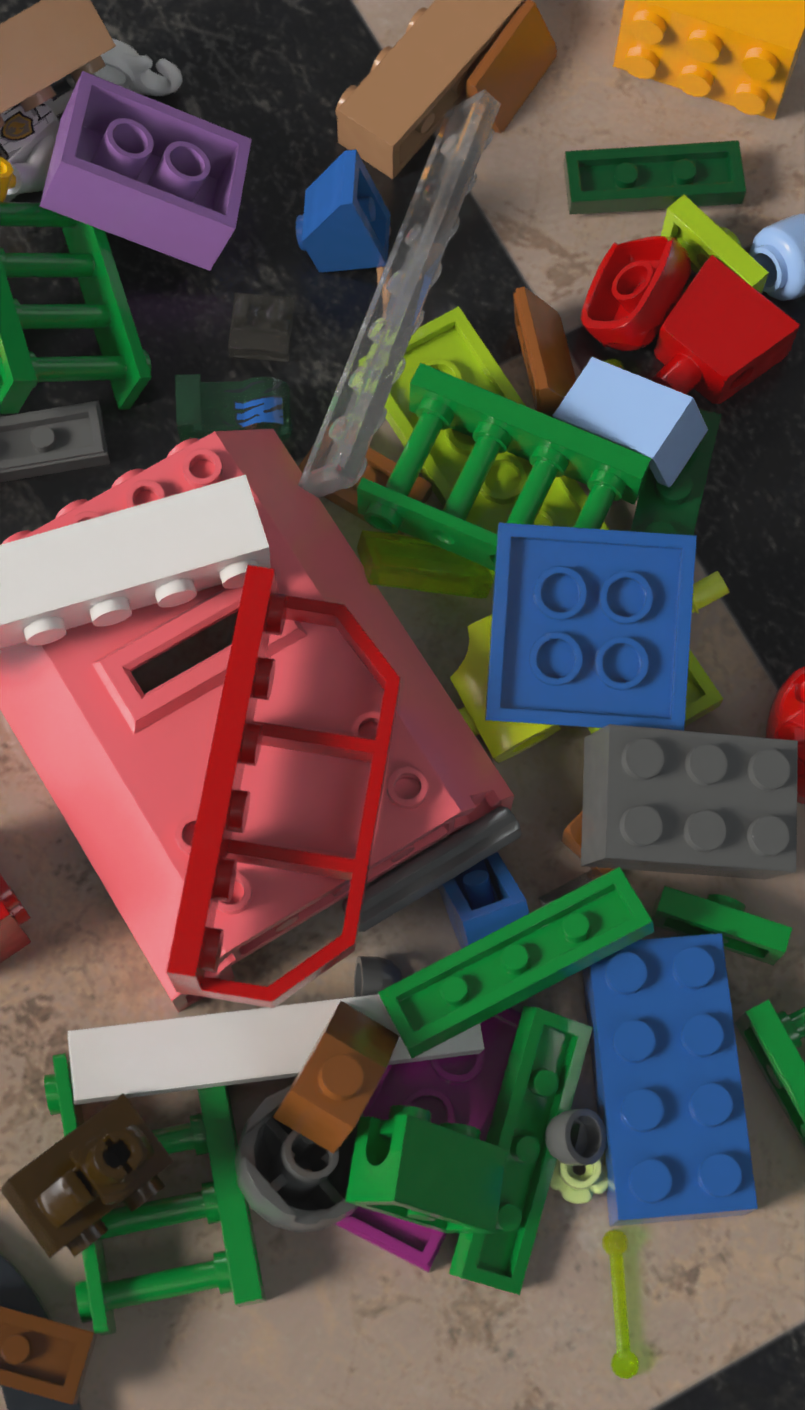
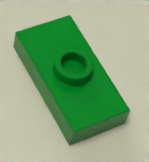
M665 885L656 899L651 915L653 926L683 936L722 933L725 950L773 966L786 953L792 932V927L746 913L745 904L734 898L720 894H709L707 899Z

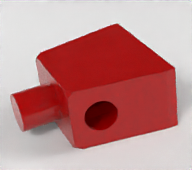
M711 255L670 312L659 331L654 354L665 366L651 381L686 395L694 388L711 403L721 404L789 354L800 324Z

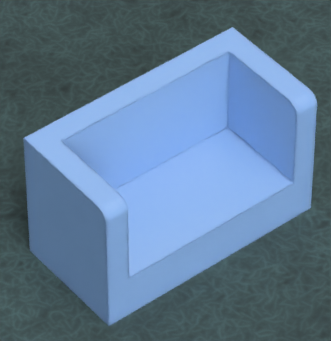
M593 357L553 414L555 419L651 458L649 467L658 483L667 487L672 486L708 431L693 397Z

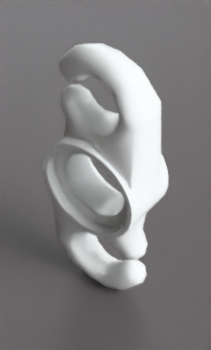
M112 39L116 47L101 55L106 66L92 74L136 93L151 96H165L174 93L182 84V75L176 65L166 59H159L156 63V68L164 76L156 74L150 70L153 61L147 55L139 56L131 46L116 39Z

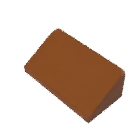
M527 0L521 4L467 80L466 117L496 133L505 131L557 57L556 44L535 2Z
M526 287L516 288V293H513L515 325L535 410L553 417V414L576 382L562 320L554 308Z

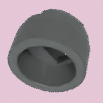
M358 956L354 971V997L378 994L379 991L403 979L401 970L391 960L379 956Z
M587 1108L563 1111L551 1119L545 1131L546 1146L550 1154L561 1163L570 1166L594 1164L602 1157L606 1148L607 1135L603 1121L597 1113Z

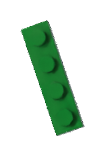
M618 867L379 991L378 994L411 1059L648 936L654 932L653 921L625 874Z
M523 1007L486 1142L507 1149L496 1232L460 1233L448 1274L520 1295L557 1161L550 1154L546 1146L545 1131L552 1118L563 1111L571 1109L593 1027L538 1007Z

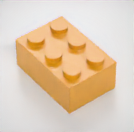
M625 0L613 67L625 70L632 76L640 79H652L679 88L686 94L694 97H706L733 106L740 112L748 115H760L774 120L805 36V0Z

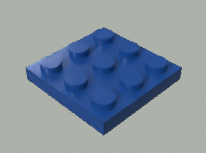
M499 523L485 720L603 728L613 724L684 731L697 536Z

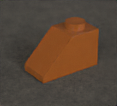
M340 1001L273 1118L334 1154L354 1129L387 1069L399 1035Z

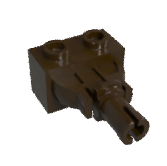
M123 1093L7 1179L0 1191L49 1258L53 1257L64 1247H67L71 1254L76 1257L109 1231L101 1220L104 1216L122 1202L132 1213L162 1190L165 1185L158 1175L174 1161Z

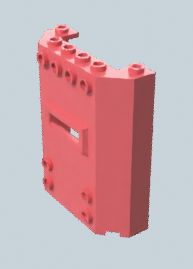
M274 429L214 431L200 440L198 438L187 439L176 445L169 452L167 458L145 470L138 468L124 473L113 483L111 489L89 501L86 499L76 500L62 508L56 515V518L34 531L24 530L17 532L2 542V544L246 475L269 544L271 568L275 569L278 594L345 604L400 677V692L367 884L446 836H451L497 807H508L511 811L514 794ZM222 584L196 591L197 595L195 598L178 606L160 607L158 603L132 610V615L117 624L95 626L91 622L67 629L64 637L49 644L33 646L27 644L26 641L0 649V710L178 1013L204 998L203 996L176 992L166 971L231 645L146 694L143 693L131 671L237 612L243 587L227 589ZM285 619L282 635L270 634L266 658L275 659L274 681L269 700H257L254 721L376 740L384 690L336 627ZM261 745L257 765H245L240 790L250 791V804L245 830L243 833L232 832L231 840L355 859L372 763ZM237 862L232 898L230 902L218 901L213 927L224 929L217 972L205 971L204 976L232 981L235 979L231 968L233 964L348 896L351 881Z

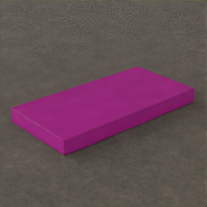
M508 1008L481 1022L484 1050L479 1054L388 1065L363 1114L365 1117L372 1116L380 1120H388L390 1106L406 1105L418 1107L432 1113L431 1123L437 1125L441 1123H458L480 1129V1140L486 1142L522 1013ZM360 1206L351 1215L334 1224L429 1273L447 1233Z

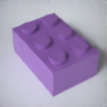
M82 71L61 116L40 207L210 271L236 229L252 139Z

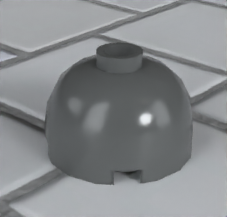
M291 1086L265 1098L243 1127L235 1157L238 1186L251 1209L271 1225L296 1233L322 1231L351 1215L358 1207L357 1205L345 1202L358 1122L335 1153H331L273 1118Z

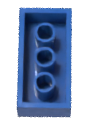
M722 933L638 940L583 969L582 978L587 1023L593 1027L589 1042L597 1114L603 1121L607 1135L605 1163L608 1188L606 1190L610 1227L744 1216L757 1210L758 1205Z

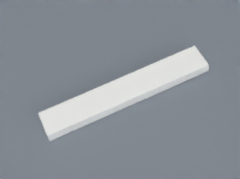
M379 994L68 1031L74 1105L114 1100L123 1093L127 1098L297 1077L340 1001H343L398 1035L399 1033ZM480 1023L411 1059L399 1035L388 1065L479 1054L484 1050Z

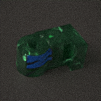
M200 374L175 375L176 415L180 443L191 438H198L200 440L214 431L274 429L282 442L291 437L290 388L284 381L272 377H255L244 381L201 382Z

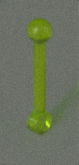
M611 1229L602 1238V1247L610 1258L617 1352L611 1358L610 1366L616 1376L628 1379L636 1375L639 1370L638 1358L630 1350L623 1254L628 1249L629 1241L623 1231Z

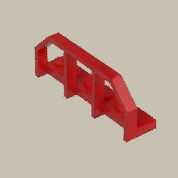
M247 565L166 971L175 991L178 993L274 1008L355 951L400 692L399 675L345 604L278 594L275 569ZM285 619L336 627L384 690L376 740L254 721L257 700H269L274 681L275 659L266 658L270 634L281 636ZM261 745L372 763L355 859L231 840L232 832L243 833L245 830L250 804V791L240 790L245 765H257ZM237 862L350 880L351 884L342 935L268 987L204 976L205 971L217 972L224 929L213 927L218 901L230 902L232 898Z

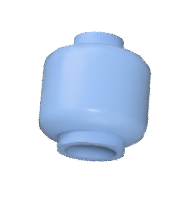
M805 213L792 215L763 228L754 237L750 248V255L769 272L763 291L781 301L797 299L805 295Z

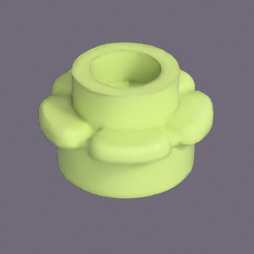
M605 1151L596 1163L584 1165L585 1173L583 1175H576L573 1172V1166L561 1163L557 1159L550 1187L562 1193V1197L566 1201L575 1204L587 1203L592 1200L594 1194L604 1193L608 1188Z

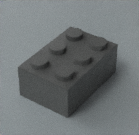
M609 724L586 736L584 740L581 866L612 869L620 867L626 870L762 880L795 873L797 863L798 741Z

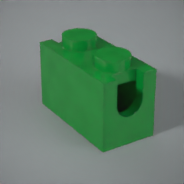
M406 1105L390 1106L388 1120H380L372 1116L359 1118L345 1202L444 1233L496 1232L507 1149L480 1140L481 1130L476 1127L458 1123H441L440 1125L431 1123L432 1113L418 1107Z

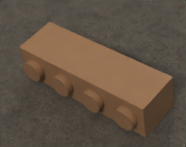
M41 0L0 24V114L19 103L24 111L28 112L56 95L51 86L54 82L71 74L73 80L77 83L82 71L94 74L106 66L101 55L116 47L91 0ZM0 115V128H1V127H3V126L6 125V124H5L3 118H2L1 115Z
M435 0L428 9L425 7L420 8L411 18L403 37L394 47L386 46L376 57L368 76L358 87L356 85L350 86L339 99L335 112L337 115L338 143L348 150H357L363 160L391 179H394L465 98L468 78L521 4L527 0Z

